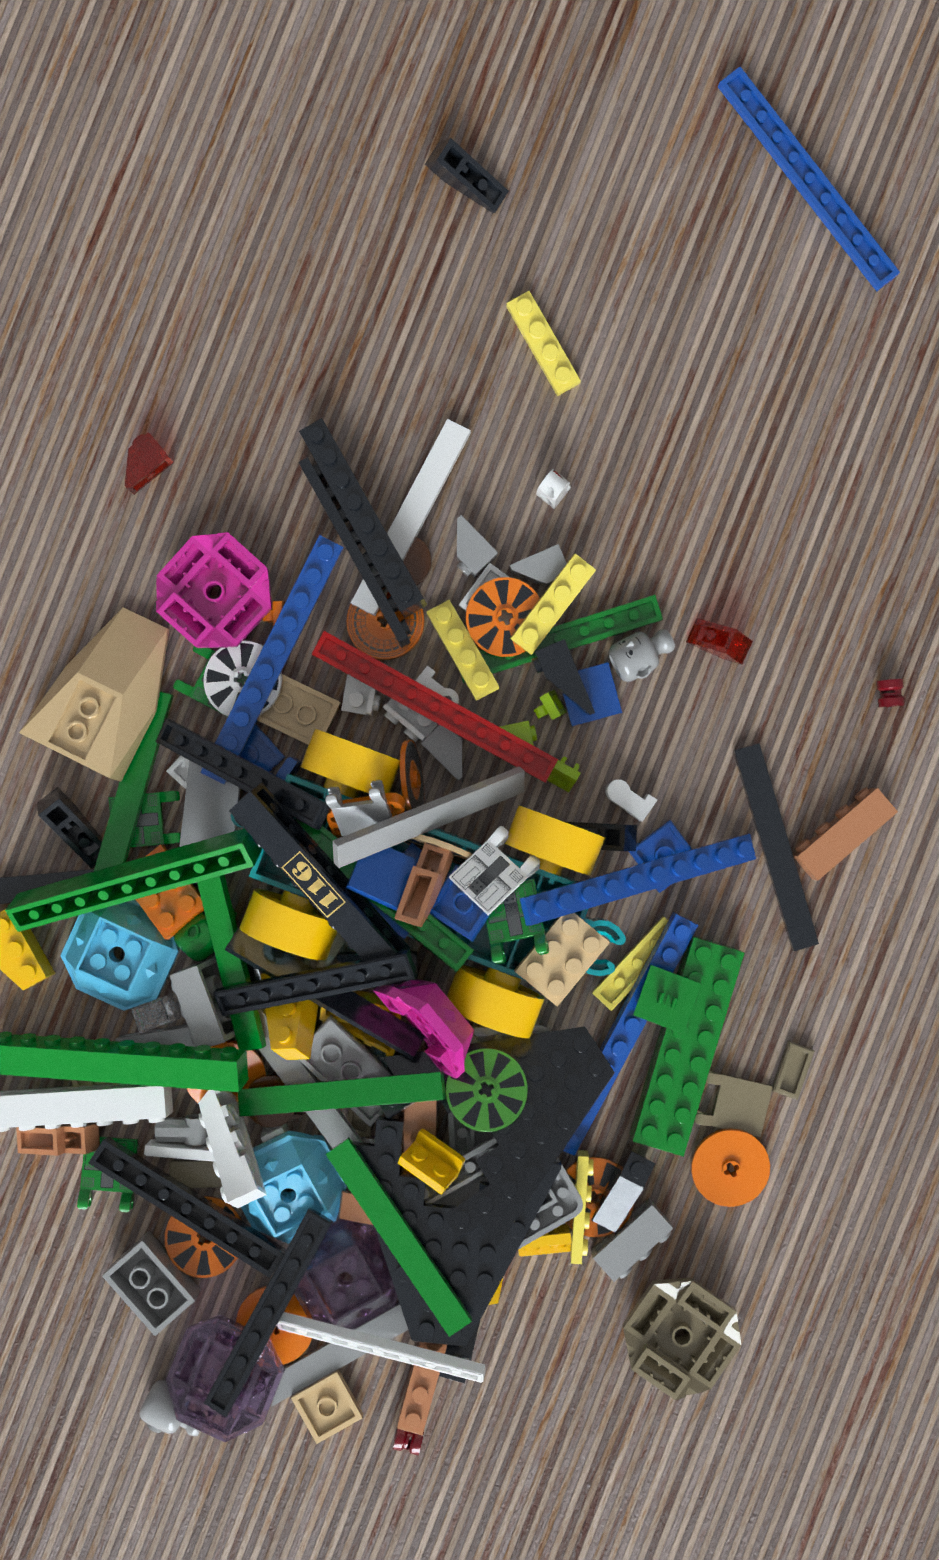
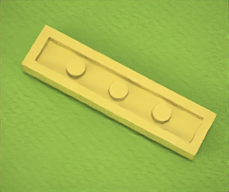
M530 291L506 303L508 311L556 395L559 396L579 385L581 380Z
M573 554L510 639L532 655L596 569L577 554Z
M450 600L426 611L428 618L475 700L477 701L498 690L499 685Z
M664 916L654 924L615 966V971L612 974H608L592 991V994L610 1011L623 1000L634 986L668 922Z
M577 1150L575 1187L581 1195L583 1208L580 1214L573 1218L572 1244L570 1251L572 1264H582V1255L587 1256L588 1239L583 1238L584 1229H589L590 1212H585L586 1202H591L592 1186H587L588 1175L593 1176L594 1160L589 1159L588 1151Z

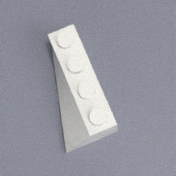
M208 1090L198 1103L201 1111L199 1113V1120L202 1126L206 1128L208 1135L206 1137V1144L215 1159L213 1168L216 1175L221 1179L223 1186L220 1188L221 1196L226 1203L239 1208L267 1195L244 1118L239 1116L237 1096L229 1091Z

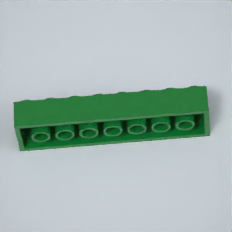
M693 936L683 953L677 974L702 983L684 1034L661 1026L629 1132L633 1142L684 1157L745 952L697 936Z

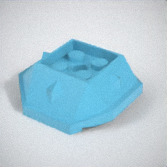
M135 899L79 915L60 956L77 990L125 1011L159 998L180 952V948L174 941V936L169 940L163 938ZM116 947H121L124 950L125 956L123 960L115 957L114 950Z
M287 1131L253 1147L267 1195L241 1206L252 1228L289 1244L310 1207L333 1222L336 1221L340 1207L341 1192L346 1190L347 1185L325 1155L331 1147L324 1136ZM286 1188L293 1189L292 1192H285L283 1190Z

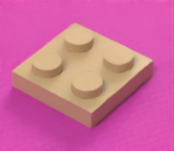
M339 1369L291 1396L316 1444L363 1418V1412Z

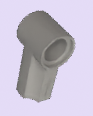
M199 1114L186 1115L185 1117H166L165 1121L157 1122L155 1125L156 1142H185L186 1145L190 1146L206 1144V1137L208 1135L206 1128L202 1126L199 1120Z

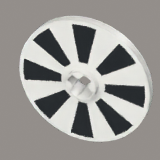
M242 641L238 647L220 648L210 658L204 673V689L210 703L220 713L229 716L243 688L242 684L237 682V679H240L243 673L244 676H249L263 648L262 645L251 641ZM282 672L260 715L269 710L276 702L282 687Z

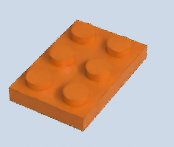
M160 844L147 856L167 851L164 845ZM193 884L136 899L166 940L173 937L188 922L204 911L200 893Z

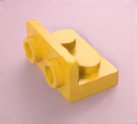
M422 1128L418 1132L415 1141L400 1156L398 1164L442 1195L459 1176L465 1158Z
M562 1224L518 1249L519 1256L570 1252L572 1243L569 1225Z

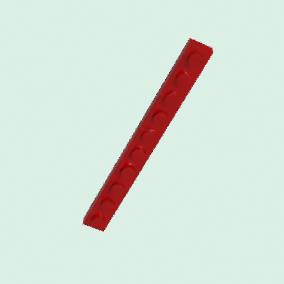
M326 631L323 632L312 652V655L511 765L521 767L526 773L546 783L558 761L557 758Z

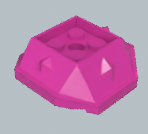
M228 532L192 536L157 574L156 612L197 648L238 647L272 609L269 569ZM215 586L221 587V595L217 599H211L210 590Z
M421 979L408 980L392 985L377 986L373 990L390 1011L403 1015L414 1028L422 1032L425 1036L424 1040L429 1047L424 1052L440 1071L456 1079L465 1071L464 1061L474 1029L436 983Z

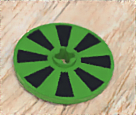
M478 1049L467 1053L464 1061L465 1071L457 1079L449 1075L447 1078L446 1098L450 1110L463 1125L475 1131L494 1132L509 1126L519 1117L527 1100L528 1087L522 1068L511 1056L496 1049ZM483 1083H486L488 1086H494L490 1097H487L486 1094L480 1095L479 1092L482 1090L481 1085Z

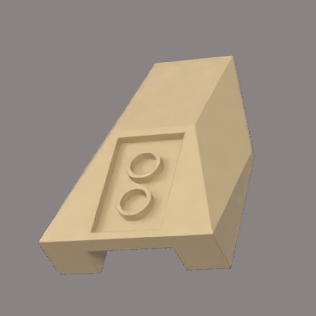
M123 607L65 666L19 733L110 779L121 782L157 711L169 629Z

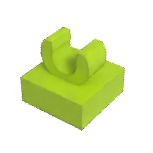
M555 690L539 697L543 705L534 709L538 719L549 714L551 719L554 720L567 713Z
M564 756L560 761H557L547 781L569 792L580 775L578 771L579 764L576 763L571 768L565 764L567 757Z

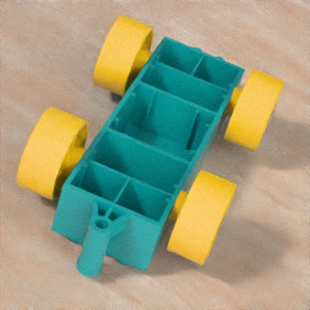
M314 729L300 767L326 777L324 785L294 774H287L285 780L325 802L326 796L329 795L328 788L339 787L342 800L358 798L360 790L369 793V789L372 788L371 781L381 780L385 793H390L400 766V760ZM518 805L505 844L529 853L530 856L534 855L540 860V868L525 880L534 879L537 893L578 882L561 875L564 867L591 876L605 837ZM231 814V820L234 825L244 828L235 821L234 816ZM326 816L322 826L331 832ZM438 828L421 834L449 843L471 854L482 846ZM402 842L390 848L403 852L410 845ZM262 848L249 877L283 889L284 892L279 894L264 889H254L241 922L240 930L248 936L280 950L314 960H327L337 931L328 924L327 919L318 909H315L310 904L309 899L291 883L290 878L281 868L273 863L271 857ZM503 853L518 868H521L525 863L524 860ZM452 862L449 873L452 872L456 865L459 867L461 865ZM588 909L575 912L576 915L599 934L607 937L610 942L617 945L625 943L626 937L616 924L607 919L587 917ZM556 918L543 922L545 932ZM437 919L474 949L468 957L469 960L487 966L485 971L462 965L454 975L447 994L448 999L463 1017L470 1021L508 1035L530 1038L545 998L536 991L521 985V980L524 979L514 969L535 945L534 936L502 943L506 962L496 964L492 961L486 922L472 942ZM605 958L596 959L586 973L596 976L612 974L615 971V965L612 961Z

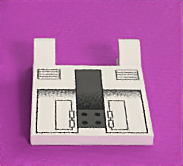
M503 826L498 827L491 837L449 876V879L487 915H490L514 890L540 868V860L534 855H531L521 868H518L498 849L508 839L509 832Z

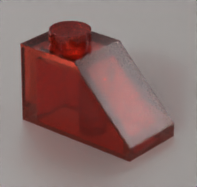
M149 432L136 437L132 442V446L128 448L125 487L133 495L174 463Z
M696 618L686 640L687 643L714 656L741 665L753 642L737 629Z

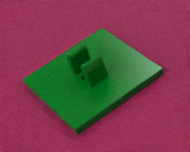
M651 965L633 1015L684 1034L702 983Z

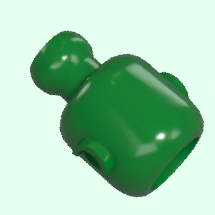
M233 909L234 916L236 918L237 912ZM204 911L194 917L174 935V941L178 947L196 962L205 961L214 952Z

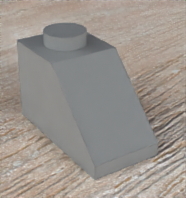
M460 515L457 518V560L459 561L457 567L467 577L471 574L476 578L489 563L497 558L498 552Z
M559 544L511 564L509 570L515 576L547 587L551 585L566 565V560Z
M439 725L421 744L459 781L462 778V739L459 735Z

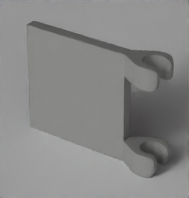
M381 780L371 781L372 788L369 789L371 800L343 804L339 787L328 788L329 795L326 796V803L332 809L342 837L392 817Z

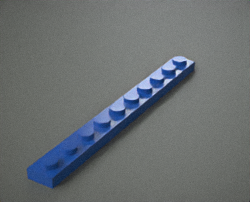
M738 67L720 81L718 85L719 90L876 292L897 277L900 271L743 69Z
M319 535L215 742L216 744L240 756L344 549L342 546ZM204 768L200 772L222 784L227 782Z
M740 835L522 897L520 902L526 926L755 860L756 856L751 835Z
M675 912L672 913L600 1047L601 1052L615 1073L563 1151L575 1156L647 1022L645 1019L634 1016L633 1013L650 966L653 965L673 973L699 926L695 922Z

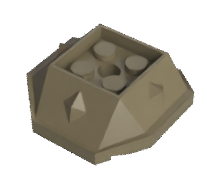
M692 1278L652 1281L622 1324L631 1370L674 1400L712 1389L741 1347L736 1309ZM677 1330H687L684 1336H675Z

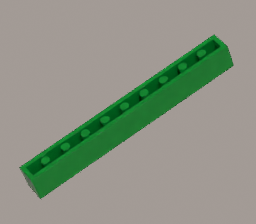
M244 828L18 893L5 911L17 932L253 867L262 851V847L254 842L253 837Z
M8 1031L0 1032V1075L240 1092L249 1080L247 1051L238 1050L231 1046L211 1048L209 1045H199L194 1047L185 1046L183 1043L165 1045L156 1041L135 1043L133 1040L110 1041L108 1038L91 1040L85 1039L82 1036L61 1038L59 1035L36 1036L34 1033L17 1035Z

